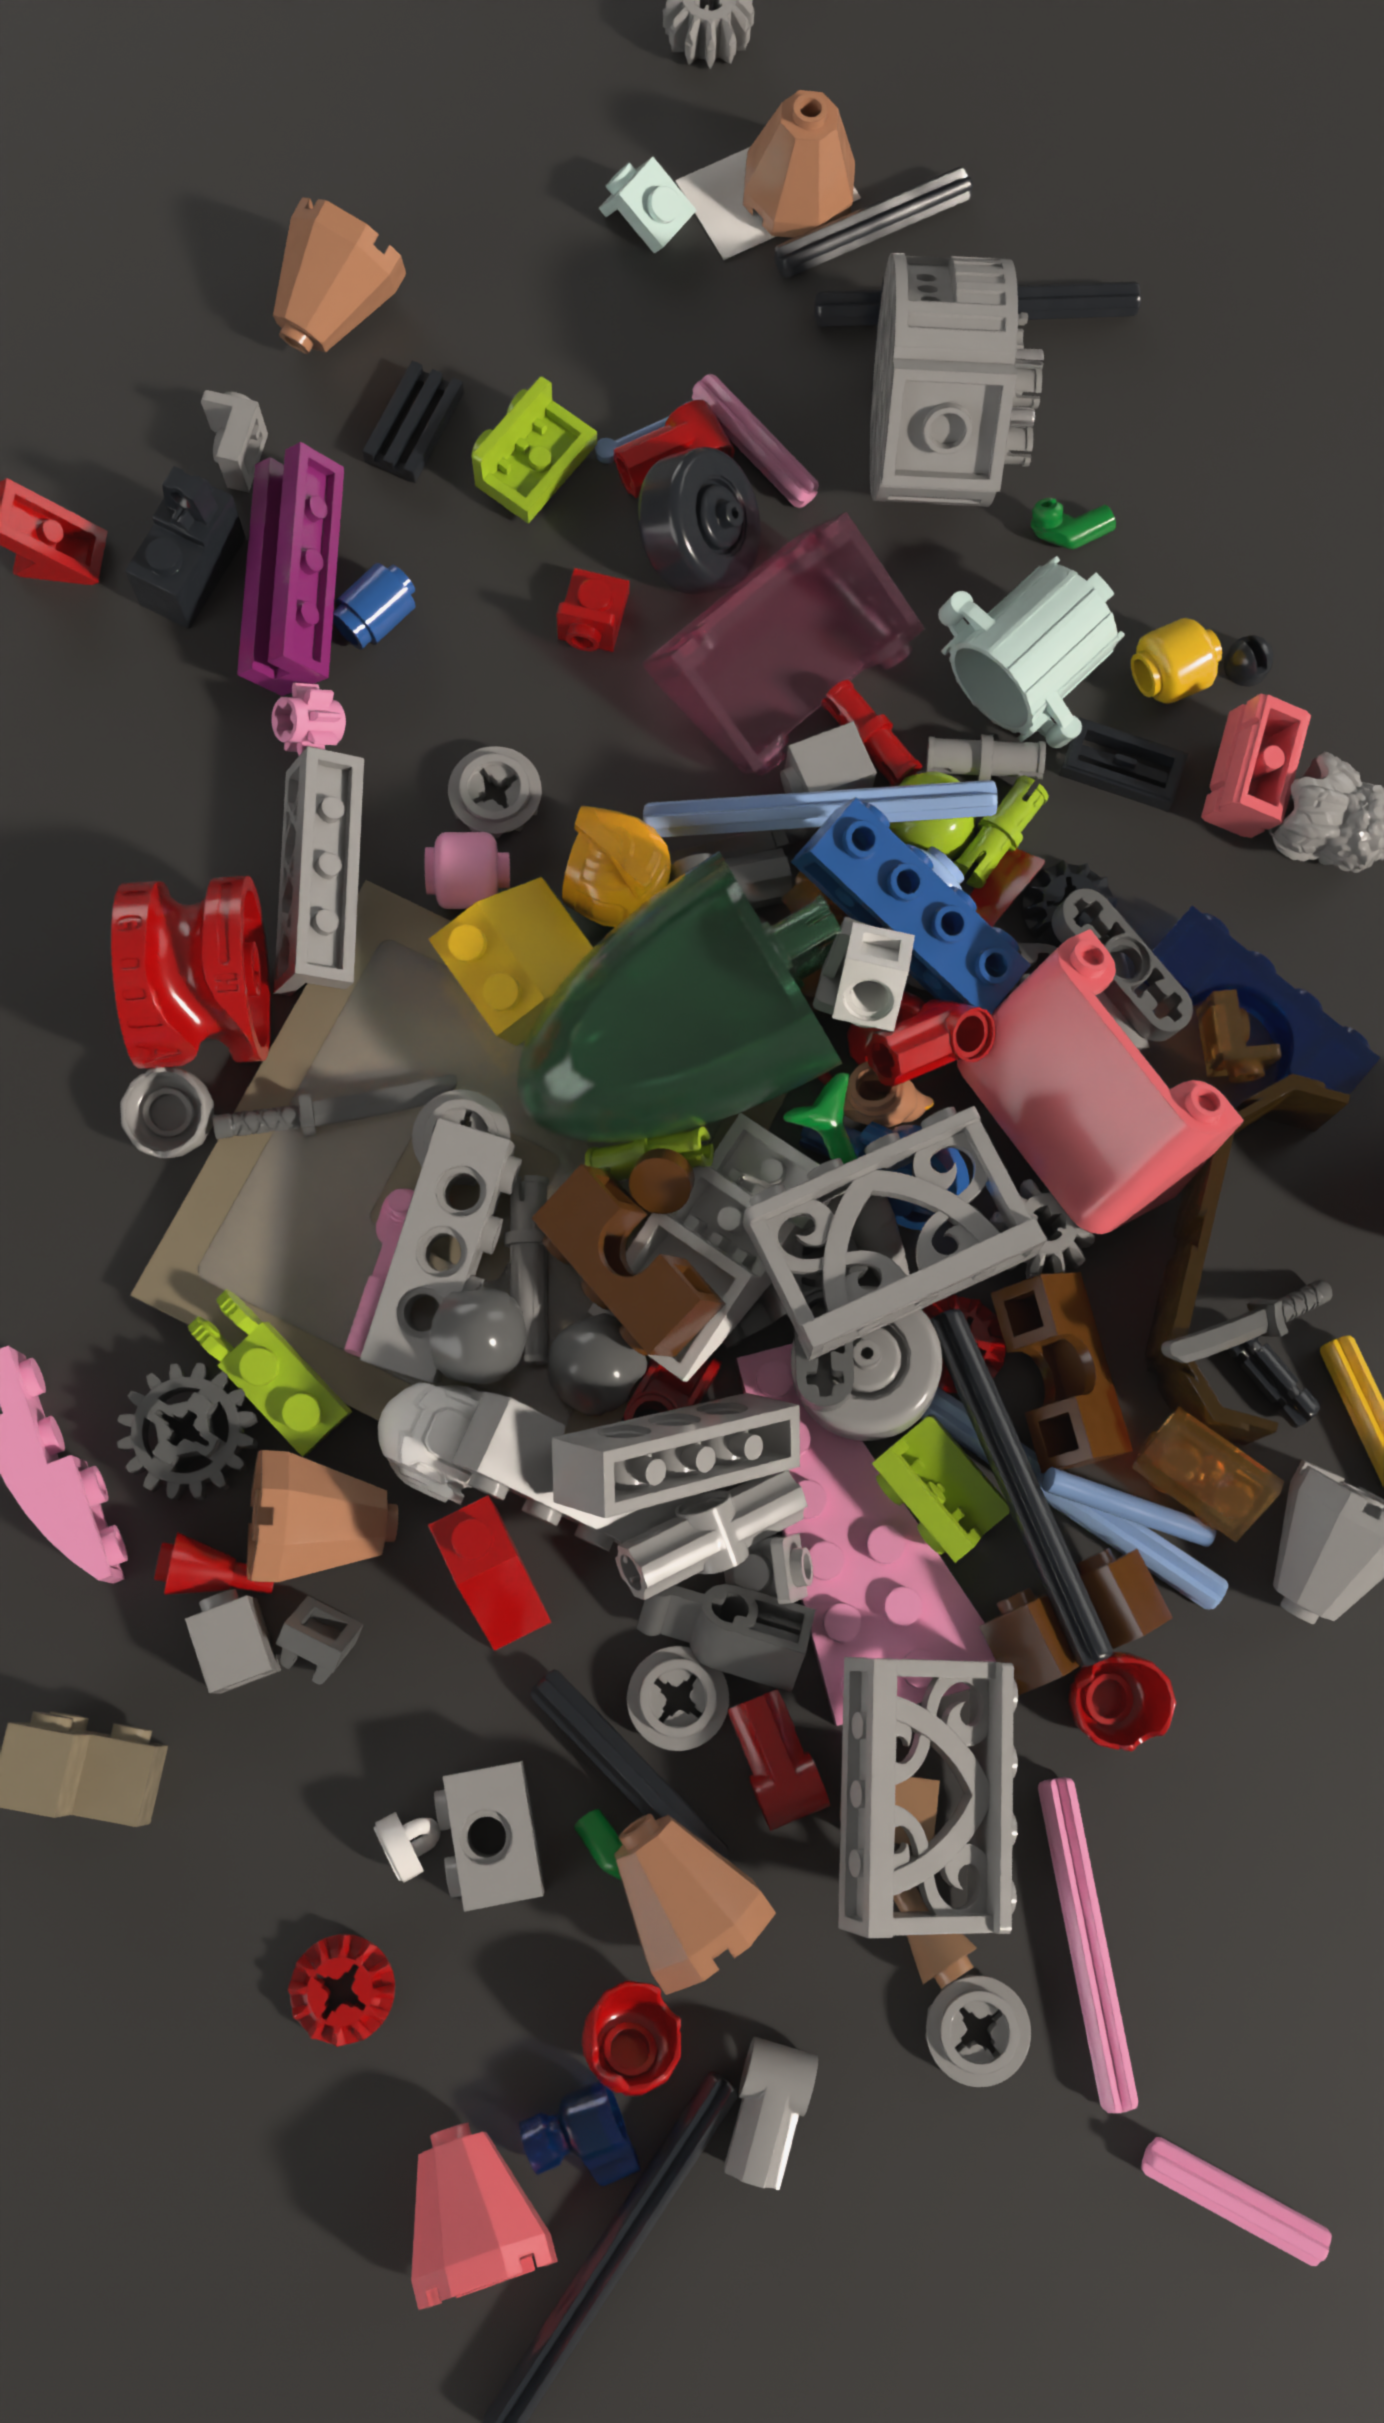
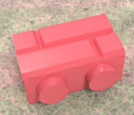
M1259 694L1247 701L1246 705L1242 704L1229 712L1209 786L1212 792L1206 797L1201 815L1204 821L1248 838H1252L1263 833L1265 829L1269 830L1283 823L1291 794V785L1295 779L1311 718L1308 711L1271 695Z

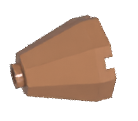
M799 90L783 101L747 151L743 206L752 216L754 208L763 218L762 226L772 236L795 238L851 213L855 160L839 110L823 92Z
M302 197L291 216L273 312L276 323L282 328L279 336L287 344L304 354H309L311 349L327 352L394 295L406 275L402 257L391 245L383 254L374 246L379 236L378 233L365 222L327 200L318 199L313 207L310 198Z
M258 1451L250 1507H253L252 1523H248L247 1580L258 1582L289 1580L380 1556L383 1553L385 1542H395L398 1529V1505L388 1504L387 1490L290 1452Z
M652 1814L644 1815L630 1824L619 1835L623 1845L614 1854L646 1962L651 1974L666 1995L704 1982L720 1970L713 1961L714 1958L728 1949L735 1959L753 1944L776 1914L752 1878L671 1816L667 1815L655 1820Z

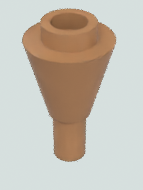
M916 1886L893 1896V1900L901 1912L929 1911ZM963 1934L907 1935L922 1984L935 1978L942 1989L974 1968L967 1955L976 1950L977 1947Z

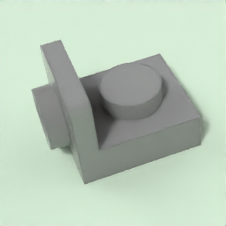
M205 390L201 404L211 430L217 432L213 445L214 461L220 466L227 488L249 493L254 479L255 464L260 461L268 437L257 401H253L237 392L222 394Z
M800 1533L769 1536L748 1547L749 1556L744 1562L724 1571L726 1584L740 1586L776 1597L779 1604L794 1603L807 1597V1586H810L813 1580L811 1555L806 1547H801Z

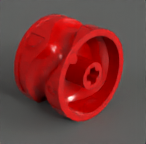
M250 876L213 878L209 882L206 897L201 902L192 905L176 902L171 897L166 884L161 881L122 883L118 886L113 903L111 922L113 983L120 1027L127 1052L133 1064L138 1069L184 1066L197 1056L200 1043L206 1038L219 1040L226 1045L235 1062L265 1061L269 1053L271 1039V985L264 921L258 893Z

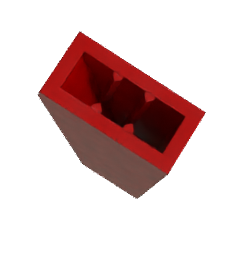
M489 1495L428 1525L456 1586L494 1651L552 1622L503 1519Z

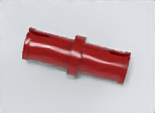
M849 679L839 682L827 692V697L822 699V707L828 710L841 726L854 722L872 763L888 780L890 786H898L905 777L916 775V772L922 769V764L912 756L891 731L893 723L885 714L877 715L853 687L854 685Z

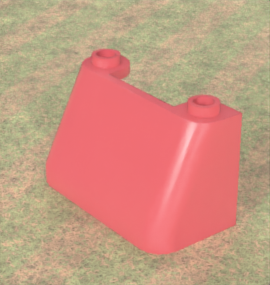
M1089 929L1063 942L993 1011L991 1016L996 1026L995 1039L988 1054L975 1062L957 1059V1067L963 1078L1070 1219L1078 1227L1090 1233L1105 1234L1175 1198L1244 1120L1218 1089L1205 1082L1191 1080L1171 1089L1168 1088L1095 996L1110 985L1115 976L1116 969L1115 962L1109 951L1093 931Z

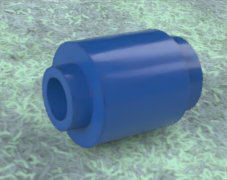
M375 563L336 599L337 607L333 611V624L340 634L359 650H362L368 643L376 645L415 609V602L411 596L415 592V587L408 576L397 566L391 565L386 568L380 563Z

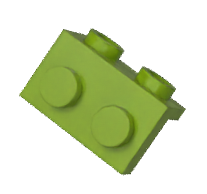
M541 376L529 390L522 389L511 401L507 415L494 430H485L475 442L471 453L475 486L529 524L597 445V431L552 400V383Z
M933 1415L923 1419L871 1463L879 1472L876 1480L887 1497L899 1506L905 1503L919 1519L920 1523L917 1525V1529L924 1541L936 1553L942 1555L946 1552L955 1563L973 1549L981 1537L1010 1512L1001 1493Z

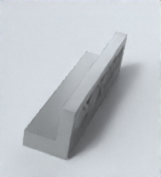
M307 746L286 771L274 994L292 996L305 983L347 989L354 983L364 758Z

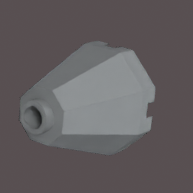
M1302 1460L1290 1481L1273 1587L1277 1592L1285 1596L1280 1604L1282 1608L1308 1623L1315 1624L1319 1616L1335 1621L1384 1578V1499L1360 1486L1357 1488L1344 1482V1478L1329 1470Z

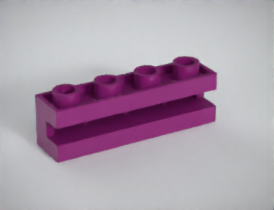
M302 442L285 449L284 465L269 457L255 464L237 675L280 696L292 693L293 683L315 684L329 677L344 467Z

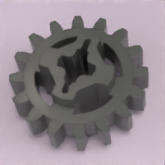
M175 1363L170 1365V1380L164 1382L153 1373L146 1376L151 1389L146 1396L134 1391L128 1394V1398L137 1406L134 1415H119L118 1422L131 1429V1436L117 1441V1446L125 1452H135L136 1454L126 1465L128 1472L138 1475L147 1470L149 1471L143 1487L155 1493L167 1482V1497L172 1500L180 1501L186 1487L190 1488L194 1498L205 1500L208 1483L213 1482L219 1488L226 1491L230 1488V1483L225 1473L231 1467L241 1472H246L249 1468L244 1460L239 1457L242 1449L257 1448L258 1442L245 1434V1428L258 1423V1416L253 1412L240 1411L239 1408L245 1405L249 1399L245 1396L242 1388L234 1390L229 1394L227 1393L232 1381L225 1372H220L210 1382L209 1368L206 1365L197 1363L191 1377H187L184 1369ZM196 1391L193 1392L188 1401L172 1405L164 1403L177 1394ZM222 1407L226 1412L229 1424L227 1442L220 1439L217 1422L223 1413ZM169 1418H174L180 1423L184 1421L187 1424L193 1425L200 1431V1436L209 1441V1445L204 1446L197 1441L193 1443L190 1440L183 1439L182 1435L177 1432L178 1428L168 1422ZM151 1422L156 1426L158 1444L153 1452L150 1449L148 1439ZM205 1458L213 1461L210 1465L199 1471L178 1473L179 1470L183 1471L191 1461Z

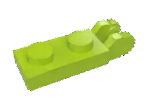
M226 1289L216 1301L221 1311L240 1329L246 1332L248 1336L234 1349L220 1334L215 1325L199 1316L187 1326L188 1330L210 1355L220 1361L217 1366L227 1374L239 1389H243L245 1396L302 1457L307 1456L352 1411L270 1322H262L235 1293Z

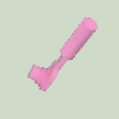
M396 1189L383 1202L376 1223V1234L382 1247L373 1274L368 1277L344 1351L349 1354L361 1357L414 1191L411 1189Z

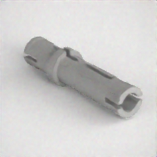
M524 1175V1181H521V1177L518 1176L515 1188L510 1195V1231L504 1233V1246L510 1248V1296L516 1300L523 1311L527 1334L521 1361L517 1365H534V1362L538 1365L548 1364V1250L542 1242L546 1235L532 1220V1217L547 1201L549 1179L538 1175Z

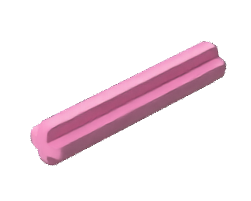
M707 374L694 385L692 399L708 402L727 437L794 507L803 508L815 498L818 493V481L717 376Z
M1156 2137L1148 2144L1141 2164V2170L1148 2177L1310 2266H1317L1326 2259L1332 2236L1330 2231L1323 2225L1162 2137Z

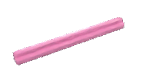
M1067 1777L1047 1779L1039 1783L1038 1792L1100 2105L1107 2113L1128 2112L1137 2108L1139 2101L1075 1783L1071 1778Z

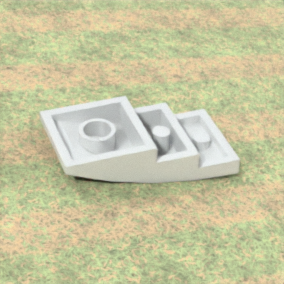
M742 1113L738 1115L714 1152L712 1165L693 1168L695 1182L687 1203L680 1210L670 1214L652 1213L626 1252L628 1265L636 1275L644 1271L659 1254L687 1259L726 1303L675 1357L648 1355L682 1381L686 1382L727 1338L772 1282L742 1225L744 1211L751 1207L750 1199L761 1191L778 1184H783L786 1190L808 1181L807 1174L820 1165ZM831 1199L824 1202L823 1204L827 1206ZM795 1216L789 1218L780 1227L778 1240L783 1250L788 1254H793V1246L796 1241L795 1235H800L806 1229L813 1227L814 1222L809 1217ZM595 1303L588 1310L593 1316L602 1313L615 1316L609 1309H602Z

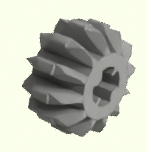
M667 0L666 8L663 9L665 34L669 35L672 52H685L688 65L698 58L705 59L710 69L716 58L731 64L736 51L746 50L747 43L750 40L751 26L754 24L752 0Z
M1032 1179L1024 1180L1020 1185V1197L1031 1218L1035 1217L1041 1227L1051 1226L1054 1231L1038 1254L1024 1261V1263H1027L1026 1278L1029 1279L1040 1275L1043 1267L1047 1274L1065 1273V1264L1075 1269L1079 1268L1085 1261L1080 1248L1090 1247L1095 1241V1235L1078 1227L1045 1185L1042 1192H1040ZM995 1212L990 1218V1223L1002 1232L1008 1230L1000 1212ZM1017 1264V1265H1015V1266H1013V1267H1011V1268H1009V1269H1007V1270L1012 1271V1270H1014L1019 1264Z

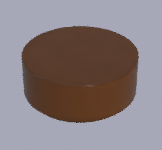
M665 1148L649 1150L638 1158L630 1174V1193L634 1200L649 1212L656 1214L676 1212L687 1203L695 1182L694 1171L688 1160L676 1151Z

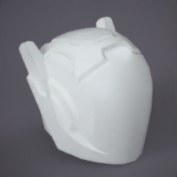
M416 1383L405 1388L387 1403L381 1412L378 1422L379 1445L383 1455L388 1459L397 1476L405 1484L446 1503L447 1500H451L461 1504L464 1498L461 1490L466 1487L472 1488L468 1485L472 1473L451 1462L484 1392L458 1385L434 1386L428 1383Z

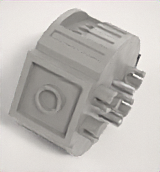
M904 253L890 254L885 277H882L871 386L870 489L873 501L989 507L994 500L996 492H1000L1004 464L1022 465V467L1030 465L1031 454H1012L1008 450L1032 451L1033 449L1032 427L1035 422L1034 409L1039 407L1040 396H1024L1022 393H1041L1042 367L1044 363L1037 360H1044V353L1042 349H1024L1023 329H1018V325L1024 326L1027 324L1028 314L1025 312L1018 314L1017 278L1015 266L1011 259L963 256L940 258L905 256Z

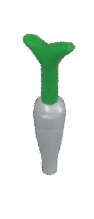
M844 1072L836 1074L824 1086L812 1106L793 1108L784 1115V1120L818 1132L824 1141L831 1160L841 1158L843 1164L857 1159V1156L844 1126L845 1094L849 1082V1074ZM871 1195L855 1221L851 1237L859 1251H872L887 1256L898 1264L908 1276L910 1274L905 1251L889 1199L884 1196ZM869 1267L881 1283L879 1272L875 1268Z

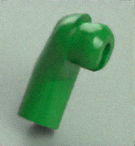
M595 1809L579 1819L574 1826V1830L598 1866L604 1872L622 1881L614 1854L623 1844L602 1811Z

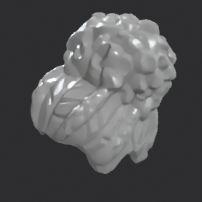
M1322 752L1312 760L1310 767L1299 779H1295L1292 783L1291 799L1294 801V810L1289 816L1284 818L1282 824L1269 829V834L1273 837L1277 850L1292 860L1306 861L1308 859H1318L1323 865H1333L1341 871L1359 873L1361 870L1371 867L1373 862L1384 860V788L1381 785L1361 782L1359 772L1349 763L1334 757L1329 752Z

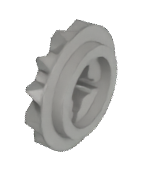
M500 746L480 748L466 755L454 768L448 784L449 801L456 819H460L472 832H487L497 839L506 832L513 830L521 832L524 824L533 815H537L542 794L541 780L531 761L513 749ZM484 776L489 783H493L498 789L506 785L509 787L505 791L507 808L504 809L502 805H498L493 799L486 802L481 801L486 796Z
M453 1090L436 1096L422 1108L413 1126L412 1144L417 1160L423 1166L438 1118L465 1125L467 1116H469L471 1128L510 1140L509 1124L502 1109L489 1097L471 1090ZM465 1177L457 1180L454 1185H470L474 1187L478 1181L475 1178Z
M673 1646L652 1653L639 1664L629 1682L627 1706L634 1726L647 1741L663 1749L684 1751L706 1743L718 1732L728 1712L729 1690L722 1671L702 1664L693 1655L691 1648ZM694 1674L697 1679L691 1685L693 1689L689 1694V1698L695 1704L694 1708L702 1713L701 1716L697 1718L691 1712L687 1714L682 1710H678L673 1716L669 1715L663 1723L660 1722L658 1719L664 1712L662 1708L665 1706L667 1699L660 1693L661 1689L654 1684L655 1680L658 1678L664 1684L668 1682L670 1685L677 1687L683 1680L687 1681Z
M966 1975L964 1978L942 1988L933 2004L928 2008L925 2039L936 2064L950 2078L967 2086L988 2087L1007 2080L1022 2065L1030 2047L1031 2025L1023 2002L1010 1987L995 1978ZM962 2007L968 2013L972 2012L979 2019L986 2017L988 2014L992 2016L999 2010V2013L992 2018L993 2022L987 2028L988 2035L991 2037L990 2043L996 2049L993 2054L975 2040L966 2045L962 2043L955 2049L962 2042L961 2037L967 2031L966 2025L962 2021L964 2017L959 2012Z

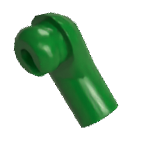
M1054 498L1041 499L1032 508L1033 519L1031 521V528L1036 536L1041 540L1069 550L1077 549L1116 529L1114 514L1105 504L1078 517L1064 514L1063 505Z

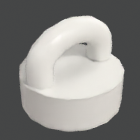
M396 1812L375 1822L376 1826L373 1828L398 1880H402L404 1883L423 1873L424 1870L418 1857L431 1850L440 1839L441 1831L438 1823L432 1818L422 1817L402 1825ZM422 1835L420 1838L410 1842L413 1838Z

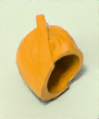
M581 806L574 827L578 835L569 856L563 881V903L598 924L617 928L623 927L636 941L649 937V930L642 921L655 910L665 893L669 881L671 861L668 847L653 827L637 817L608 809Z

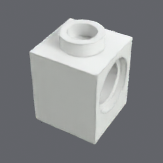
M853 922L833 1011V1019L851 1022L863 1028L874 1027L894 1032L909 972L915 935Z

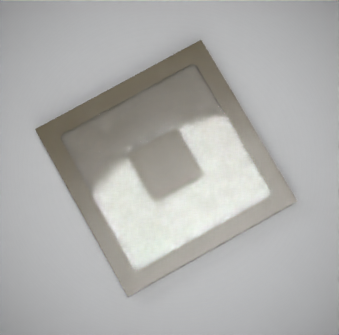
M366 880L358 893L354 983L347 989L307 983L272 1044L266 1060L262 1062L234 1113L241 1111L249 1112L250 1110L271 1109L281 1106H298V1095L310 1094L312 1101L454 1074L457 1077V1086L454 1090L479 1092L492 1099L502 1109L509 1124L510 1140L516 1145L514 1157L522 1159L519 1173L521 1181H524V1175L547 1177L549 1179V1185L547 1186L548 1200L581 1164L585 1165L586 1151L592 1147L601 1148L632 1142L638 1134L653 1132L659 1137L705 1127L711 1138L701 1141V1146L712 1143L715 1152L740 1113L769 1131L790 1090V1085L611 998L605 997L592 989L521 1044L515 1046L494 1034L428 940L451 921ZM424 1106L365 1119L317 1126V1135L304 1137L303 1129L300 1127L299 1129L292 1128L291 1130L270 1131L262 1134L251 1133V1135L219 1139L131 1293L133 1298L187 1325H190L198 1316L210 1321L235 1349L248 1334L221 1311L216 1301L226 1289L230 1290L262 1322H270L347 1406L378 1422L381 1412L387 1403L405 1388L416 1383H428L434 1386H465L477 1391L513 1398L564 1424V1435L621 1422L627 1404L630 1401L629 1399L612 1412H606L599 1416H587L565 1405L550 1386L548 1364L538 1365L534 1362V1365H516L501 1380L487 1384L455 1381L448 1379L444 1374L441 1383H430L361 1361L360 1357L344 1351L368 1277L373 1274L382 1247L376 1234V1223L383 1202L396 1189H411L414 1191L422 1169L414 1153L412 1131L415 1120ZM467 1116L466 1123L464 1126L471 1128L469 1122L470 1117ZM629 1179L618 1181L632 1197L629 1189ZM479 1183L474 1187L453 1184L449 1192V1200L452 1207L460 1211L472 1208L480 1198L481 1189ZM502 1192L495 1213L496 1217L503 1219L500 1236L492 1254L482 1253L475 1276L484 1279L483 1287L502 1290L510 1296V1248L504 1246V1233L510 1231V1195ZM642 1208L647 1215L630 1233L626 1243V1252L652 1212ZM452 1236L438 1239L430 1251L431 1262L438 1271H446L453 1268L461 1257L460 1244ZM549 1251L548 1352L553 1341L564 1328L579 1320L593 1316L588 1312L593 1302L580 1287V1283L584 1279L571 1264L566 1265L560 1262ZM428 1295L419 1298L411 1310L413 1324L423 1332L431 1330L433 1318L440 1307L439 1302L433 1296ZM646 1355L645 1357L648 1365L651 1360V1357ZM642 1376L636 1381V1383L632 1387L629 1393L631 1398L634 1392L636 1391L637 1387L639 1386L640 1382L642 1381Z

